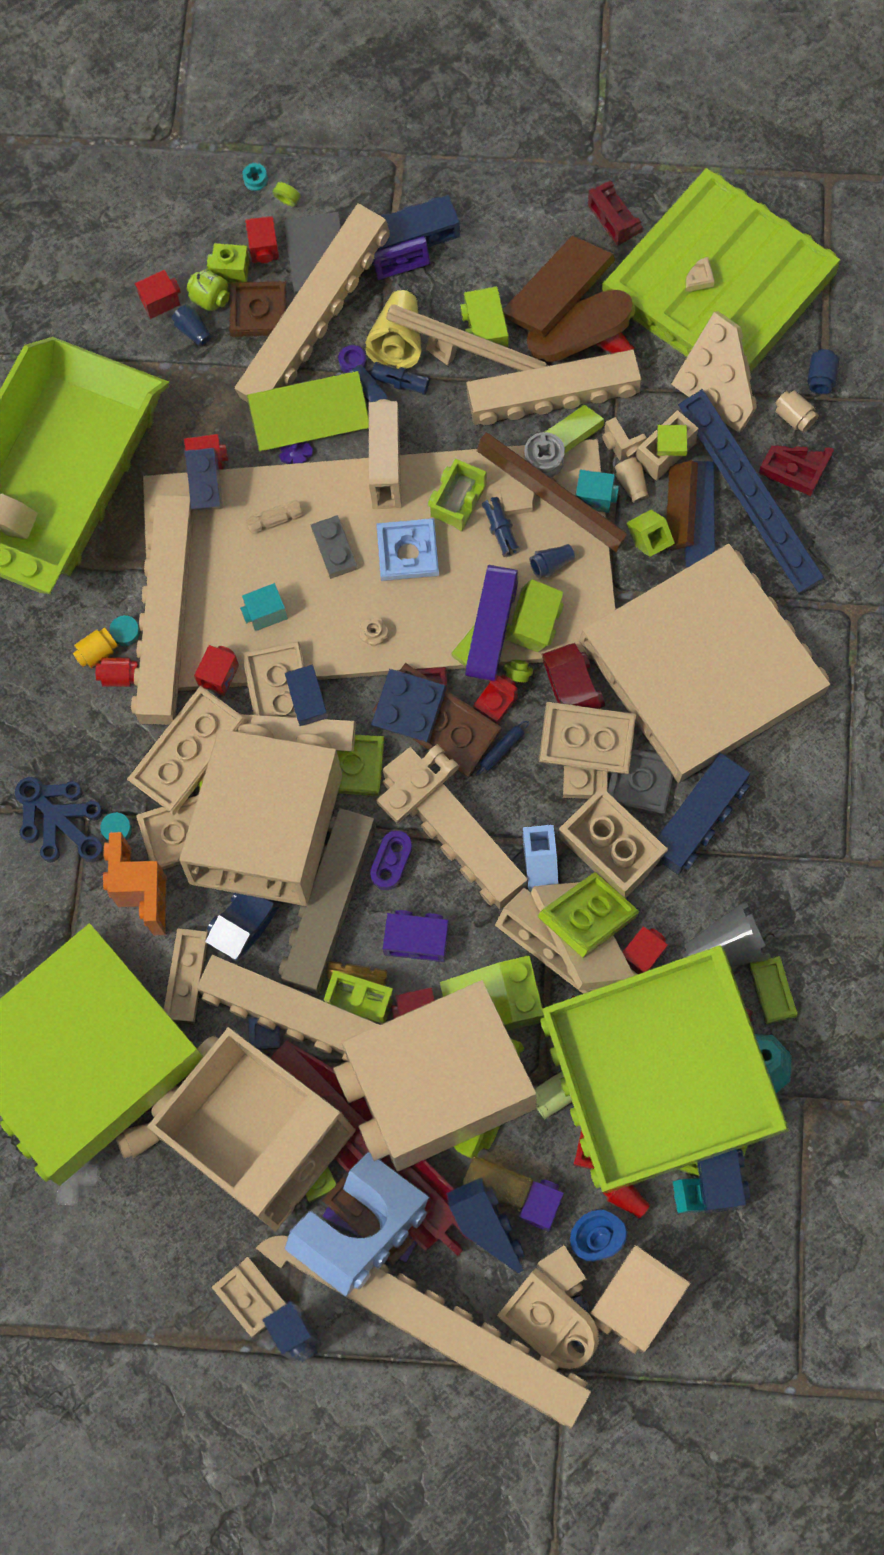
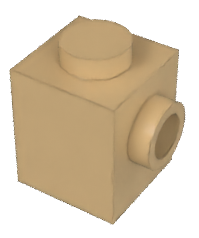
M564 1245L537 1263L539 1270L570 1298L584 1289L581 1283L585 1281L586 1277Z

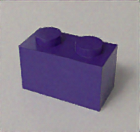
M396 910L395 914L387 913L383 941L384 956L445 962L449 932L448 920L443 919L442 915L433 913L425 914V917L413 916L412 912L405 910Z

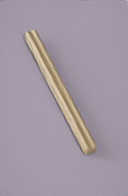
M393 304L387 312L386 319L388 321L519 371L546 367V363L400 306Z

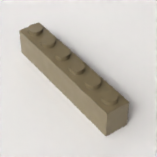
M341 808L337 817L332 816L328 828V833L331 835L328 844L323 846L320 857L321 864L318 873L316 872L308 906L301 905L298 917L302 919L299 928H294L290 935L289 946H292L289 957L284 956L280 964L279 974L282 975L281 979L284 985L319 995L376 828L374 818Z

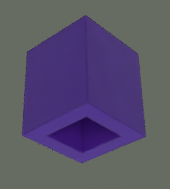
M544 1179L541 1180V1183L534 1181L521 1212L520 1221L549 1232L563 1198V1193L558 1191L560 1186Z

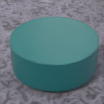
M119 616L110 625V635L120 646H130L140 636L138 623L130 616Z
M115 812L104 817L100 830L108 842L109 833L121 832L127 840L131 835L132 826L124 814Z

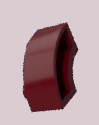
M571 643L541 654L557 703L595 709L605 707L601 691H595L587 669L590 668V662L585 651L580 652L576 644Z

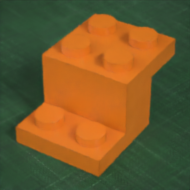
M121 832L109 833V842L104 843V859L108 861V872L103 873L104 890H107L109 898H112L118 907H139V917L144 919L145 927L149 928L153 936L166 935L167 876L158 861L131 862V847Z

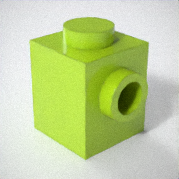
M214 243L213 254H208L207 269L226 279L228 283L247 282L250 265L247 246Z
M652 509L626 522L636 548L649 557L675 544L666 519Z

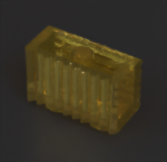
M473 1156L463 1184L465 1185L482 1177L487 1188L490 1186L494 1188L501 1205L505 1203L506 1207L511 1206L512 1210L517 1208L518 1212L522 1211L532 1187L533 1179Z

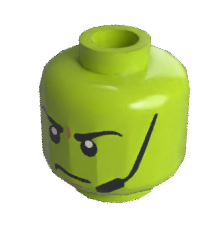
M205 269L195 272L188 281L187 291L189 292V298L195 304L208 311L217 310L219 307H224L227 304L230 293L228 292V282L226 279Z

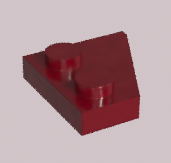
M771 446L758 473L811 496L833 455L834 449L825 447L824 452L808 451V447L796 446L788 448L786 446Z

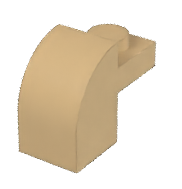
M0 493V531L7 536L28 539L38 513L25 504Z

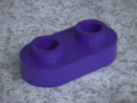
M391 831L384 836L370 871L373 884L381 890L395 888L402 878L412 852V843L406 833ZM395 844H399L403 847L402 850L397 853L393 852L391 849ZM385 871L392 874L388 880L381 878V874Z

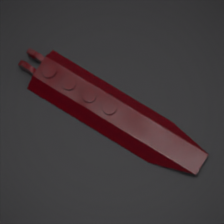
M286 1041L269 1059L338 1110L356 1130L334 1158L349 1173L369 1152L358 1126L374 1119L366 1100L362 1097L348 1104L334 1069L289 1041ZM390 1155L380 1158L381 1162L429 1197L424 1208L427 1212L426 1217L417 1228L411 1226L408 1229V1234L424 1251H427L441 1239L450 1250L459 1256L464 1250L456 1240L446 1233L453 1225L460 1230L449 1208L447 1192L454 1190V1188L425 1159L397 1172Z

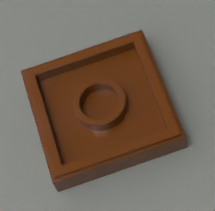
M286 281L231 283V337L269 336L287 310Z

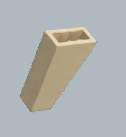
M387 399L369 402V488L373 509L401 508L398 402Z

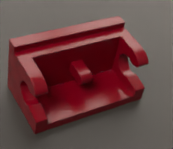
M607 181L588 191V207L617 246L643 232V227L640 224L641 220L634 218L616 194L612 181Z

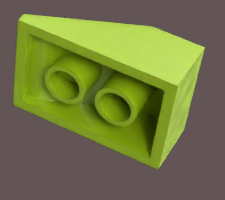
M530 955L498 962L440 982L442 995L445 997L483 980L506 1031L541 1023L540 1019L544 1017Z

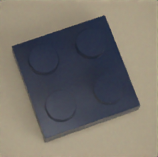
M389 668L371 725L429 743L447 686Z

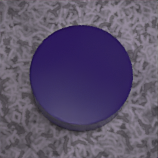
M346 346L338 355L339 366L344 373H349L358 365L362 364L364 368L367 365L365 351L359 346Z

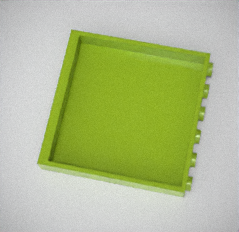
M721 945L542 1009L544 1017L540 1019L545 1035L551 1036L554 1045L553 1048H550L551 1056L555 1065L561 1066L564 1075L563 1078H560L561 1086L566 1097L571 1096L574 1108L570 1109V1113L575 1126H581L584 1138L580 1139L581 1147L586 1158L591 1157L594 1169L590 1170L593 1183L596 1188L601 1187L604 1193L642 1182L789 1131L726 952Z

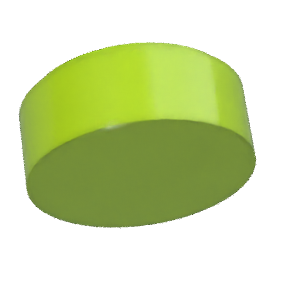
M278 182L272 191L277 200L290 207L296 206L301 198L300 193L296 189L283 182Z

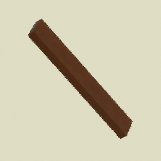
M485 433L482 436L477 448L478 453L615 552L618 551L627 536L626 532L489 433Z

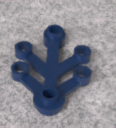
M27 777L19 781L15 788L16 799L23 805V826H21L19 833L21 838L27 843H33L39 838V830L35 826L37 806L44 813L43 846L40 849V855L46 862H55L60 856V851L56 846V826L78 846V853L83 860L92 863L101 859L104 848L99 839L93 836L86 837L66 818L86 816L89 820H98L103 814L100 804L96 801H88L86 804L52 805L45 798L65 796L69 801H77L82 796V789L77 782L70 781L66 784L43 785L35 777ZM70 788H77L76 794L68 795ZM29 789H35L36 791L33 796H26V792ZM91 807H98V811L95 814H88V810ZM28 829H34V834L31 837H25V832ZM96 847L97 852L94 855H87L89 848ZM50 848L55 849L51 857L45 856L46 850Z

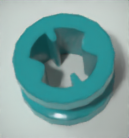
M252 163L244 168L242 175L248 189L258 191L266 187L268 175L263 165ZM257 173L259 179L253 181L252 174Z

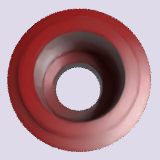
M102 657L101 663H96V681H101L102 687H131V684H134L135 668H139L138 661H131V658Z

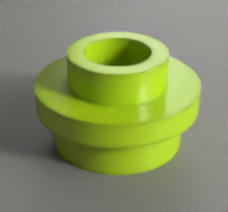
M512 659L511 663L504 664L505 676L516 682H528L529 676L533 674V669L528 667V662L518 659Z

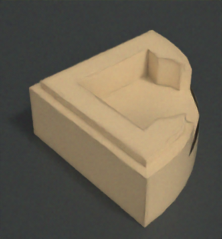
M708 257L697 261L686 277V292L714 287V278Z
M289 1236L270 1237L261 1242L256 1249L282 1269L287 1262L285 1259L289 1254L285 1250Z

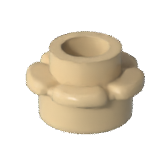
M380 618L366 619L360 625L361 631L359 636L363 642L369 645L381 644L388 635V628L384 626V621ZM371 629L376 630L375 633H371L370 631Z

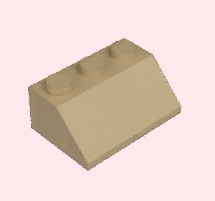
M602 787L559 828V838L625 899L646 879L668 851L654 835Z

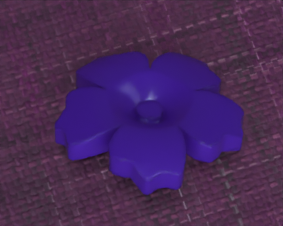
M306 441L280 447L282 453L279 455L281 462L291 464L292 462L293 464L305 463L306 458L312 456L313 448Z

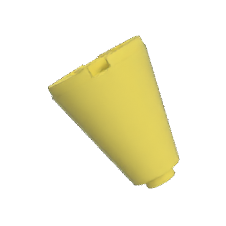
M406 290L393 292L366 338L365 349L366 354L373 362H380L387 366L388 364L394 365L398 369L400 367L411 368L418 362L421 355L420 333L386 319L389 307L393 304L418 313L417 298Z

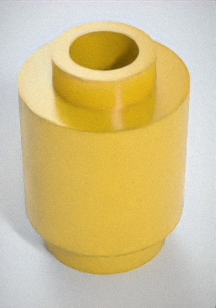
M104 627L100 631L96 629L74 644L76 651L73 652V655L82 667L88 665L92 669L96 666V663L101 662L102 657L112 655L114 653L113 650L118 645Z

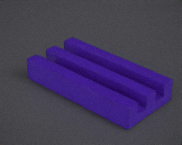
M424 236L377 250L374 254L373 264L378 280L431 264Z

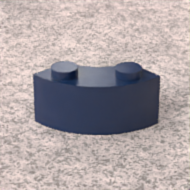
M234 893L231 898V905L219 916H215L208 925L207 932H209V935L205 942L235 960L241 958L263 934L279 909L281 901Z

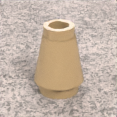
M629 458L615 466L617 471L615 476L633 503L640 502L649 496L642 464L638 463L636 458Z
M149 1123L126 1128L116 1137L124 1159L130 1156L135 1158L161 1140L147 1128Z

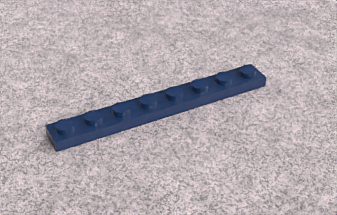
M703 389L679 403L678 406L684 416L698 427V438L798 594L801 595L823 581V575Z

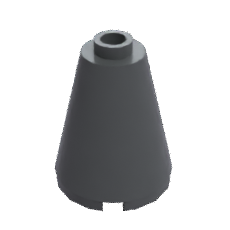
M747 901L739 904L684 944L686 951L681 952L682 957L685 958L721 945L726 952L731 967L771 959L769 952L766 954L762 952L761 948L766 947V943L753 914L746 915L744 911L745 908L749 907Z

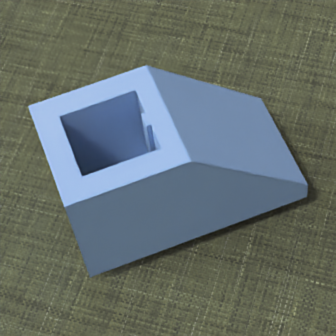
M554 825L523 827L528 891L531 892L534 886L558 884Z

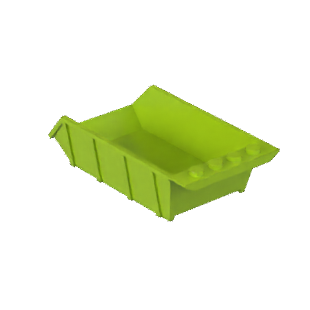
M54 337L23 346L0 389V493L25 504L36 511L38 515L28 539L7 536L0 531V577L36 592L51 594L60 574L68 577L71 576L75 566L80 565L82 553L99 520H103L105 509L124 472H128L131 466V458L148 427L151 428L153 414L160 395L169 387V381Z

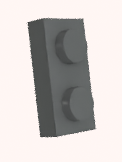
M338 515L310 524L330 579L357 570L355 559Z

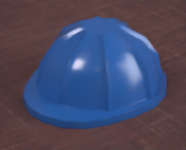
M593 1210L584 1214L571 1230L570 1243L572 1250L579 1258L593 1262L610 1258L623 1248L627 1240L626 1225L614 1214L605 1210Z

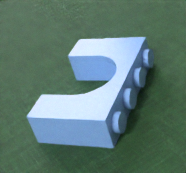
M369 1152L349 1171L343 1189L375 1214L381 1230L367 1238H351L339 1233L310 1211L290 1231L285 1246L286 1251L345 1297L354 1288L361 1289L369 1279L371 1269L374 1266L379 1269L387 1260L390 1254L388 1251L393 1246L398 1248L408 1236V1229L411 1226L417 1228L427 1215L424 1208L429 1197L379 1159L373 1161Z

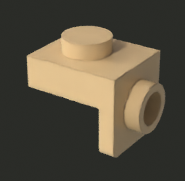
M616 417L605 422V433L602 436L606 447L609 450H614L620 462L628 458H636L637 448L647 439L646 436L641 434L629 440Z

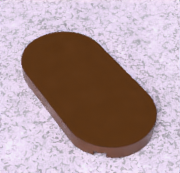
M607 290L576 303L545 337L530 331L527 336V346L532 356L540 360L539 358L545 359L546 362L561 360L625 330L629 325L628 321L631 319V316L633 318L635 315V306L631 297L624 291Z

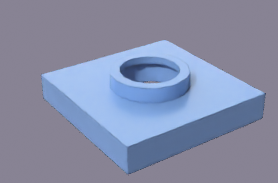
M434 518L376 523L381 581L439 576ZM405 544H412L418 549L419 555L416 559L401 560L398 557L399 548Z

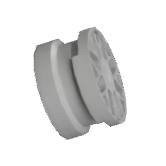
M541 432L535 434L525 444L524 459L548 477H554L560 473L564 465L565 448L563 442L552 433Z

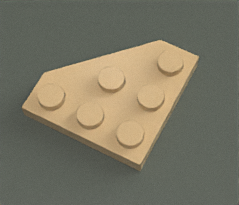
M716 311L711 316L671 385L688 397L703 389L723 422L739 433L747 425L757 408L755 396L752 395L750 385L751 374L741 341L743 339L741 327L719 311Z

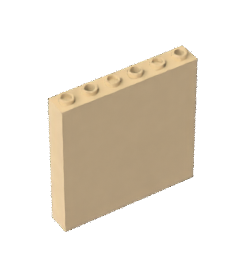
M730 544L718 549L582 629L580 637L581 643L629 713L636 714V723L678 783L713 763L720 753L726 755L820 698L830 686L826 671L816 665L812 659L810 649L806 644L800 643L795 636L792 624L782 618L774 599L770 596L767 597L761 588L762 585L759 578L754 573L751 574L741 553L737 550L734 551Z

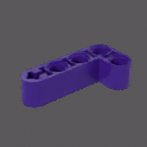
M494 565L487 566L465 676L489 681L496 680L510 610L517 593L518 570Z

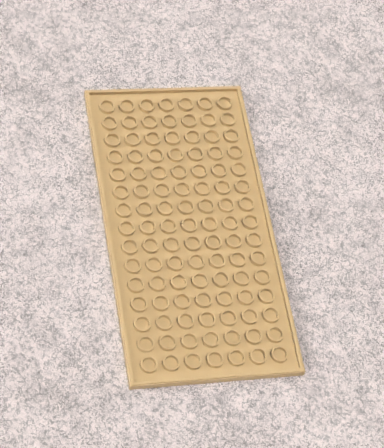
M598 439L584 440L564 454L563 468L556 475L557 483L575 496L580 470L601 472ZM525 445L508 446V448L524 458ZM477 449L400 455L401 508L373 509L369 488V458L219 470L223 508L194 511L178 691L197 690L200 687L196 682L194 674L208 645L216 648L218 646H225L235 653L234 655L237 657L239 667L229 687L248 686L241 652L294 641H300L304 665L306 667L313 664L317 680L387 675L389 668L400 671L404 663H407L416 670L446 667V670L466 668L454 659L451 653L475 625L488 565L518 570V587L515 601L512 603L509 625L513 618L521 588L531 579L563 592L561 602L564 603V607L560 617L555 619L553 629L556 630L551 645H547L539 652H535L507 641L506 634L499 666L511 663L512 659L523 660L528 663L543 662L541 654L571 643H575L580 652L585 651L588 658H592L580 641L582 629L615 611L609 547L536 495L533 501V512L506 515V518L512 522L513 527L511 530L520 547V551L514 554L508 544L512 556L503 557L495 535H492L489 530L491 525L482 507V503L488 500L492 510H494L490 498L498 497L502 506L500 485L507 484L514 480V478L478 453ZM455 458L486 471L487 485L462 532L454 526L434 518L439 576L381 581L376 523L432 519L430 507L428 506L429 498L434 490H439L442 484L440 482L442 473L447 466L451 467ZM187 473L143 476L146 559H150L151 549L147 547L148 532L153 531V523L150 522V507L155 505L156 495L190 496ZM459 480L445 509L456 513L471 484ZM294 500L300 503L303 514L301 517L295 519L287 518V522L267 529L262 527V531L256 533L249 531L246 523L247 517L255 514L260 516L261 512L280 505L286 507V503ZM597 511L606 518L605 512ZM338 515L355 559L357 570L330 579L310 524ZM405 544L398 550V557L401 560L416 559L419 555L418 549L412 544ZM566 544L572 547L575 559L564 565L550 577L538 578L533 573L529 559L534 555L535 551L560 547ZM275 583L288 619L255 631L252 622L246 624L240 607L245 606L242 595ZM380 618L384 621V626L388 628V635L381 644L372 646L361 640L359 636L361 631L360 625L366 619ZM371 629L370 632H371V633H375L376 630H375V629Z

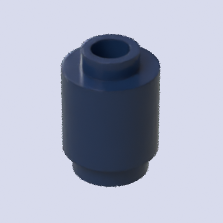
M821 349L811 355L807 379L810 391L817 394H828L836 385L839 357L833 351Z

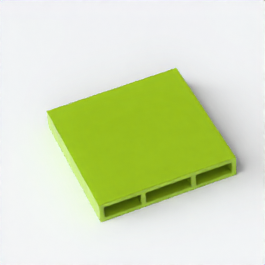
M90 923L0 998V1116L3 1119L0 1125L10 1137L16 1135L20 1141L16 1146L28 1160L33 1157L38 1164L34 1167L38 1175L45 1182L51 1179L58 1186L67 1181L189 1075L204 1057Z

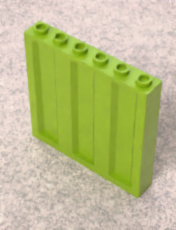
M706 168L603 282V291L621 290L626 292L631 297L635 306V315L632 319L686 357H688L713 313L719 311L741 327L744 355L747 356L751 373L837 274L840 259L830 249H825L814 242L811 236L801 233L792 227L789 221L779 218L770 212L764 204L757 203L748 197L742 189L735 188L726 182L720 174L713 173ZM708 257L714 278V287L686 292V277L697 261Z

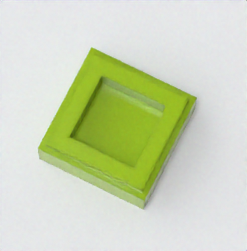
M687 425L657 426V456H687Z

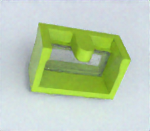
M455 458L451 467L447 466L444 469L440 480L442 484L438 491L434 490L432 492L428 506L430 507L431 517L454 526L462 532L487 485V472Z
M334 970L324 1001L362 1018L384 1024L387 1021L393 1003V988Z

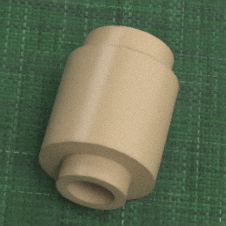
M795 390L790 393L788 391L784 392L776 401L778 406L776 413L795 430L800 429L803 433L811 428L819 417L815 412V407Z

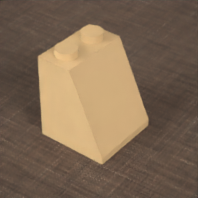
M635 1245L590 1313V1316L595 1319L594 1322L597 1329L606 1335L612 1331L622 1339L619 1344L633 1354H636L637 1350L644 1353L690 1283Z

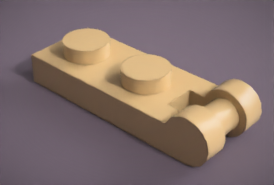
M438 744L432 747L424 758L377 799V804L397 824L459 768V765L453 759L449 760L444 755L445 751ZM435 763L441 768L436 774L430 769Z

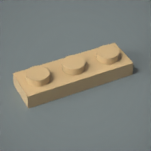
M177 928L164 1005L165 1012L174 1022L195 1024L199 999L197 986L203 974L207 942L205 941L209 935L208 932Z

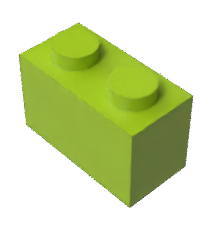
M497 286L464 292L465 304H460L462 320H468L469 328L465 329V332L508 348V332Z
M533 579L528 581L521 588L506 640L535 652H539L547 645L550 646L556 630L553 629L555 619L560 617L564 607V603L561 602L563 592Z

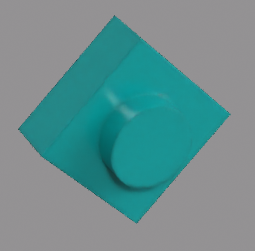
M700 1179L672 1181L677 1213H699L704 1211Z

